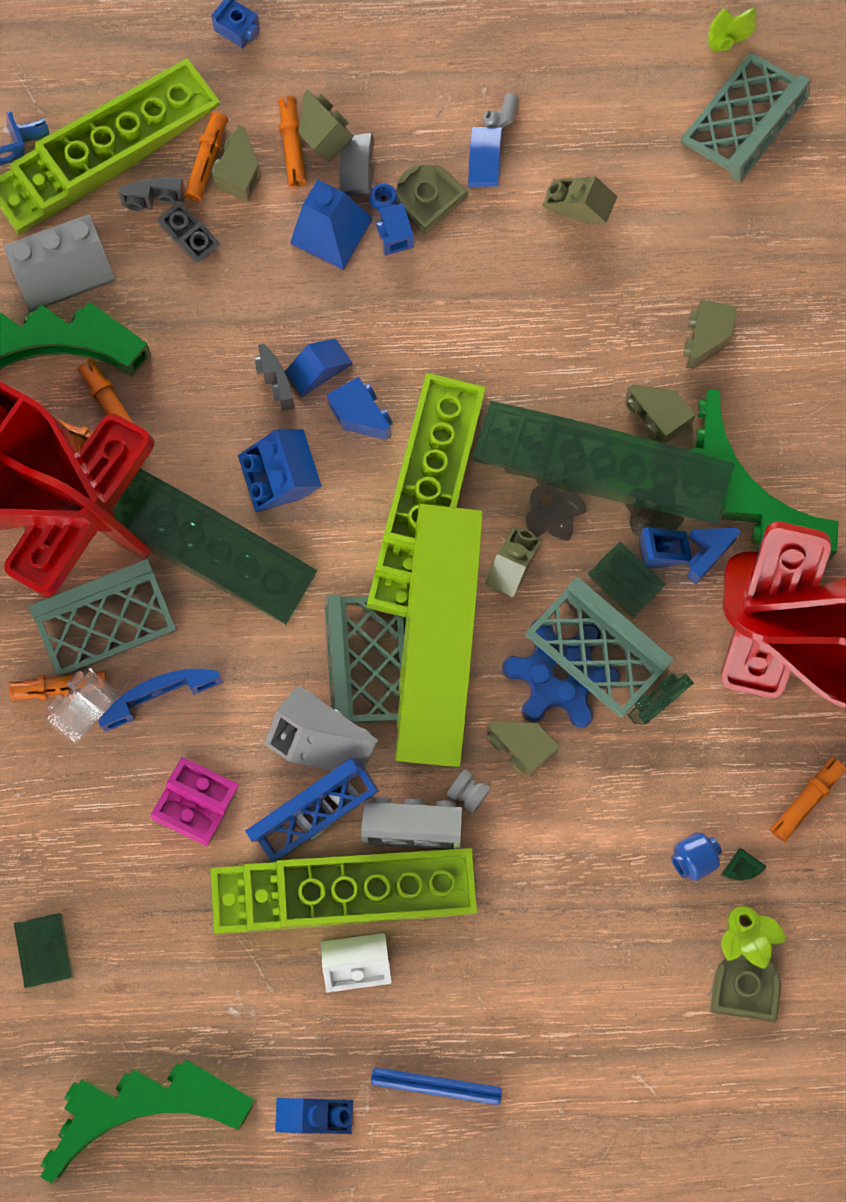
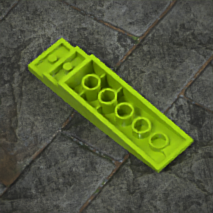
M185 58L35 142V150L10 163L11 170L0 175V210L16 233L20 235L107 183L175 138L220 106V101L190 60Z
M426 373L366 608L407 617L419 504L456 508L486 387Z
M419 504L398 690L400 697L396 725L398 733L395 761L460 767L473 641L483 511Z
M472 848L277 860L270 863L210 868L214 935L477 914Z

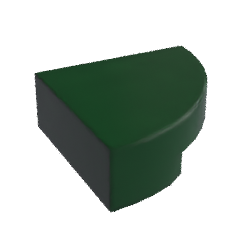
M739 848L721 873V876L733 881H746L762 873L767 866Z

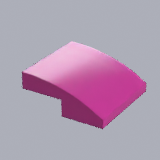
M181 757L166 782L165 791L151 812V819L208 847L238 790L239 784Z

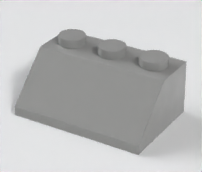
M90 214L3 245L30 312L36 311L41 304L47 307L116 281Z
M372 797V802H364L361 827L363 845L446 850L460 849L462 807H456V802L437 801L436 806L423 805V800L404 799V804L391 803V798Z

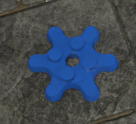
M583 625L584 640L600 639V631L595 625ZM542 626L536 632L545 641L557 640L553 626ZM577 631L574 637L562 640H579V633ZM536 644L534 652L528 657L510 656L505 659L502 665L504 675L512 680H524L530 686L531 695L522 707V715L527 721L536 723L543 719L548 709L561 707L567 711L570 721L574 726L583 728L591 723L593 712L587 703V696L590 691L571 675L565 680L557 679L553 675V667L558 665V663ZM564 646L563 656L569 662L581 661L580 646ZM585 646L586 661H594L591 655L594 646ZM587 667L588 678L594 683L605 682L604 667ZM609 667L611 682H620L618 670L614 667Z

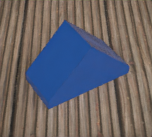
M330 339L308 344L288 366L285 374L301 397L353 365L338 341Z
M652 527L642 530L639 546L644 570L686 564L691 561L692 555L687 531Z

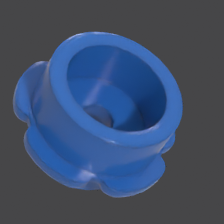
M387 183L376 185L371 190L369 204L372 208H376L378 212L379 208L383 205L391 203L397 205L398 196L396 195V190ZM382 197L387 198L385 201L381 200Z

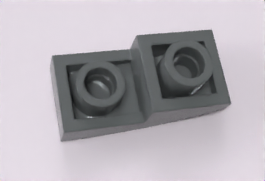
M371 133L354 135L341 150L340 191L347 195L371 192L374 175L371 165L374 139Z
M152 178L119 187L118 194L122 206H126L131 210L141 211L143 208L152 209L154 199L168 204L175 201L184 202L183 193L185 187L181 178Z
M181 201L177 202L157 219V223L196 264L220 246V243L201 221L198 222Z
M259 344L260 355L254 356L257 375L263 374L265 384H272L274 401H281L282 410L294 409L290 385L282 366L265 344Z

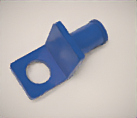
M6 112L7 127L13 143L0 146V155L5 152L12 153L5 158H0V166L12 163L24 156L26 142L50 135L48 125L45 124V118L19 125L15 122L12 112Z

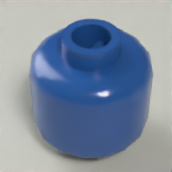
M696 832L674 846V854L671 856V860L682 878L688 877L690 880L698 881L719 868V855L722 854V850L714 837L708 838L703 833Z

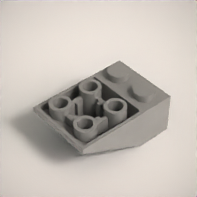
M298 685L276 710L264 745L291 763L333 771L350 758L359 759L364 768H366L378 740L369 731L358 727L345 718L340 711L332 709L319 700L314 693L306 691Z

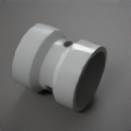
M464 769L452 784L446 796L453 801H464V809L473 814L484 801L491 788L485 783H478L476 785L473 775Z

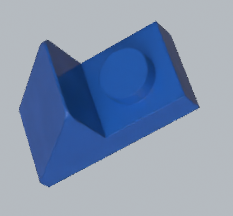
M737 528L691 530L688 538L705 553L699 551L688 563L691 569L687 577L697 585L737 540L741 531Z

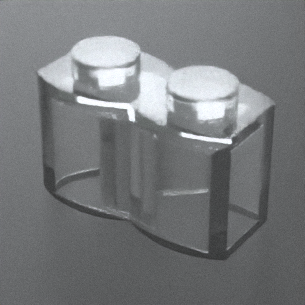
M91 668L85 673L79 670L67 684L70 690L63 697L57 694L46 707L49 713L45 720L74 744L107 711L119 694L117 690Z

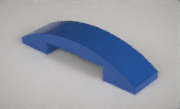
M184 669L153 677L120 696L103 713L98 723L104 732L110 731L135 720L130 709L187 684L193 695L217 686L223 683L218 671L210 669Z

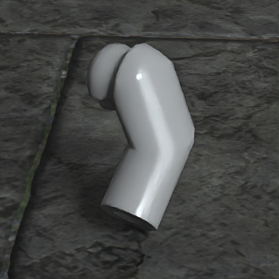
M506 94L502 110L497 112L495 110H492V112L487 111L484 114L483 122L485 126L504 128L512 124L519 103V97L515 94Z

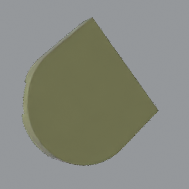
M419 164L410 167L401 175L396 195L398 196V204H404L408 219L425 235L469 197V192L444 168L438 165L420 166Z
M743 954L732 961H728L725 958L717 967L714 975L710 1013L776 1023L781 982L780 976L773 964L769 961L767 967L762 969L748 961Z

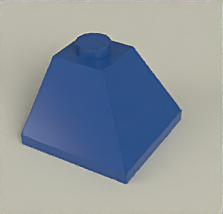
M317 179L303 203L290 243L344 270L371 224L372 218L347 194Z

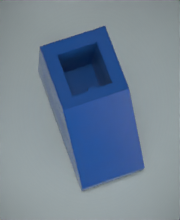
M357 377L327 394L328 406L343 430L384 440L391 437L390 426L393 425V422L384 408L379 410L374 402L377 396L369 383L364 385L361 379Z
M277 1098L275 1132L352 1134L353 1100Z

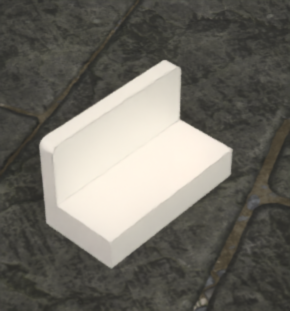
M384 933L321 942L322 969L326 993L392 984L386 936Z

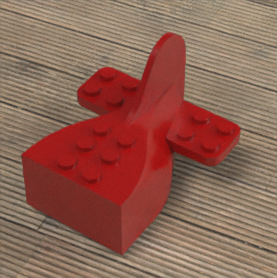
M0 381V530L27 526L5 561V572L14 580L44 597L52 596L58 591L97 531L102 532L135 555L147 559L151 554V550L116 520L113 508L153 450L154 438L144 428L116 414H108L99 422L93 433L78 451L69 430L40 403Z
M774 522L765 529L758 552H741L728 560L723 580V611L729 623L734 627V631L721 671V681L726 688L762 697L775 698L783 693L791 671L818 695L846 709V578L819 586L831 551V540L825 532L784 522Z

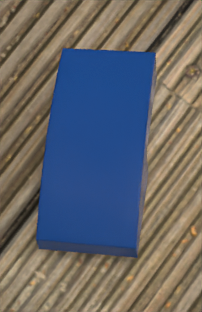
M502 127L472 128L469 154V187L499 186L502 166L500 158L503 140Z

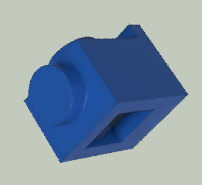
M223 0L211 15L214 31L242 49L248 41H253L259 33L258 15L235 0Z
M391 203L380 207L381 221L376 222L380 239H383L385 256L414 248V235L404 204L395 205Z

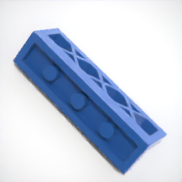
M350 758L245 832L251 842L260 843L271 862H276L377 794L379 789L361 761L356 758ZM360 775L369 790L358 797L347 795L349 781ZM342 786L341 793L334 792ZM328 795L340 797L338 811L332 815L321 813L323 799ZM346 798L352 799L350 803L345 805ZM316 804L315 811L308 810ZM302 813L314 815L312 827L306 833L295 831L297 817ZM319 817H325V818H326L325 820H323L322 822H320V823L318 824V822H319ZM290 822L289 829L282 828L284 825ZM276 831L288 833L285 847L276 853L267 837ZM293 835H298V836H300L299 838H297L296 840H294V841L292 842V840H293Z

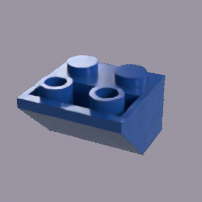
M276 429L238 455L255 512H262L301 500L322 487L304 430Z

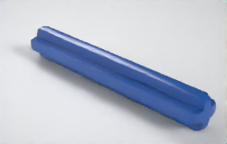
M377 1067L373 1068L371 1075V1084L373 1086L499 1105L501 1102L502 1088L497 1086Z

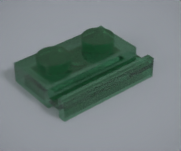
M621 541L588 572V576L632 618L666 585Z
M671 673L658 684L659 687L656 690L640 698L634 704L635 708L626 715L634 724L646 725L692 686L694 682L686 673L677 675Z
M61 913L14 923L25 988L28 989L74 978L64 920Z

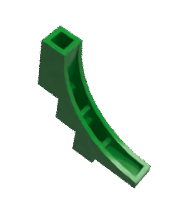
M88 302L84 308H79L75 312L70 325L42 304L36 311L33 310L26 316L22 327L0 312V369L18 361L38 356L67 354L88 357L110 364L133 377L151 355L148 344L91 302Z
M707 389L704 400L699 399L697 418H702V429H697L695 447L697 448H691L688 457L682 458L681 476H686L685 487L719 489L717 492L716 509H721V520L758 523L754 524L752 529V543H757L756 552L759 551L767 526L774 522H784L825 532L831 540V551L828 558L831 560L837 552L839 521L814 517L790 508L769 495L757 484L736 458L726 437L721 416L720 390Z
M184 1060L182 1065L178 1062L176 1063L167 1079L171 1082L169 1088L135 1069L132 1070L131 1074L126 1072L122 1076L116 1087V1090L120 1092L117 1097L89 1080L81 1079L79 1084L74 1082L64 1098L68 1102L64 1110L75 1117L73 1121L67 1119L58 1134L61 1141L55 1151L50 1149L40 1165L44 1170L40 1177L51 1184L57 1183L71 1162L90 1143L114 1127L139 1117L161 1113H188L214 1119L233 1129L240 1130L257 1100L189 1060Z

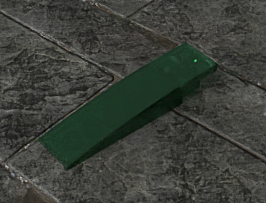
M490 401L472 456L474 462L504 468L506 473L536 479L538 484L716 524L719 522L735 466L734 463L647 438L495 401Z
M141 468L113 508L116 520L143 542L151 552L285 625L289 622L318 572L313 567Z

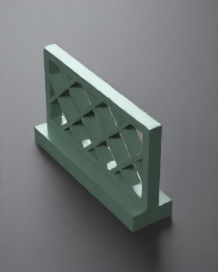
M750 52L683 135L681 143L730 171V177L741 183L810 96V79L802 74L795 77ZM753 64L763 70L764 76L747 78L746 71ZM782 80L789 84L783 91L771 92L770 82ZM766 84L767 94L750 96L749 86ZM745 87V98L729 100L728 93L732 89ZM769 101L770 109L767 112L754 114L752 104ZM748 105L750 115L733 118L732 107ZM727 109L729 119L712 122L711 114L714 111ZM752 123L753 130L750 134L736 135L735 125ZM731 126L733 137L715 139L714 129ZM710 130L712 141L699 143L692 139L697 132ZM734 145L736 152L728 160L718 154L717 147Z
M148 559L28 606L57 676L67 675L177 630ZM150 580L154 590L150 603L147 604L133 598L132 596L137 585ZM131 588L129 595L121 593L122 591ZM116 594L126 598L120 616L103 609L109 596ZM156 598L161 609L153 606ZM102 600L99 607L92 605V603ZM130 601L147 607L140 625L123 618ZM87 606L97 610L90 628L73 621L79 608ZM151 609L164 615L167 627L158 631L144 627ZM72 612L69 619L62 617V615ZM101 613L118 619L111 636L94 630ZM54 618L67 622L60 640L48 635L44 622ZM122 621L138 628L133 641L124 643L115 639ZM71 625L88 631L81 648L64 642ZM142 630L150 633L148 635L140 637ZM92 633L109 640L103 653L95 655L85 651ZM51 640L58 643L56 650H54ZM113 642L120 644V646L110 649ZM62 645L79 651L75 663L62 669L57 658ZM83 654L91 656L88 659L80 661Z
M576 577L568 585V588L525 634L527 638L621 719L655 681L663 675L674 660L579 577ZM565 601L569 602L576 608L577 619H560L559 607ZM555 613V619H549ZM556 625L557 640L545 641L536 632L542 626ZM561 625H578L579 640H562ZM583 625L597 626L601 632V639L584 640ZM607 645H619L625 651V660L609 661ZM580 646L581 661L569 662L563 656V647ZM585 646H602L603 661H586ZM626 666L627 682H611L609 667ZM632 666H643L652 674L647 681L633 682ZM587 667H604L605 682L594 683L588 678ZM611 688H628L629 701L623 707L612 699ZM634 688H640V689L634 694Z
M328 595L324 601L331 708L340 711L345 718L353 723L397 721L398 713H389L381 704L391 693L399 699L400 695L395 688L399 685L400 678L392 686L378 673L390 662L399 670L400 674L404 644L403 617L395 615L387 624L374 612L375 610L366 608L369 596L341 597L340 595ZM346 605H358L367 614L356 625L347 617ZM370 616L384 628L374 640L360 629ZM395 621L396 631L391 627ZM347 625L353 629L349 634ZM386 631L397 639V648L391 655L376 643ZM355 632L369 643L368 647L359 656L349 648L348 640ZM372 647L386 658L376 671L362 659ZM397 652H398V661L393 658V657L396 655ZM349 655L355 660L351 665ZM357 663L372 675L362 687L351 679L350 671ZM374 678L389 690L379 702L364 690ZM352 687L357 691L356 694H355L353 697H352ZM360 694L374 706L367 715H353V701ZM378 709L382 714L373 713Z

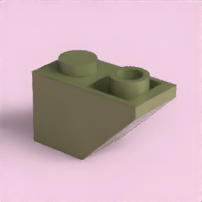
M307 89L303 94L298 133L313 150L330 163L354 135L346 128L349 122L337 110L334 113L330 111L334 106L322 94L316 97Z
M238 125L235 133H230L224 145L225 152L221 159L215 161L211 175L213 176L216 189L248 202L261 174L245 128Z
M596 176L553 179L542 206L585 224L607 223L618 196Z
M700 300L698 309L691 310L688 328L693 329L692 339L686 338L683 356L689 357L687 368H695L728 346L733 333L737 306Z
M634 384L627 390L625 403L634 416L639 415L645 423L644 428L653 440L658 439L662 445L692 425L695 414L677 391Z
M514 526L497 553L485 584L514 597L543 539L536 537L529 530L519 529Z
M492 721L487 725L486 731L489 733L486 737L487 740L497 751L503 749L511 757L508 762L520 775L525 772L531 777L559 750V745L538 723Z

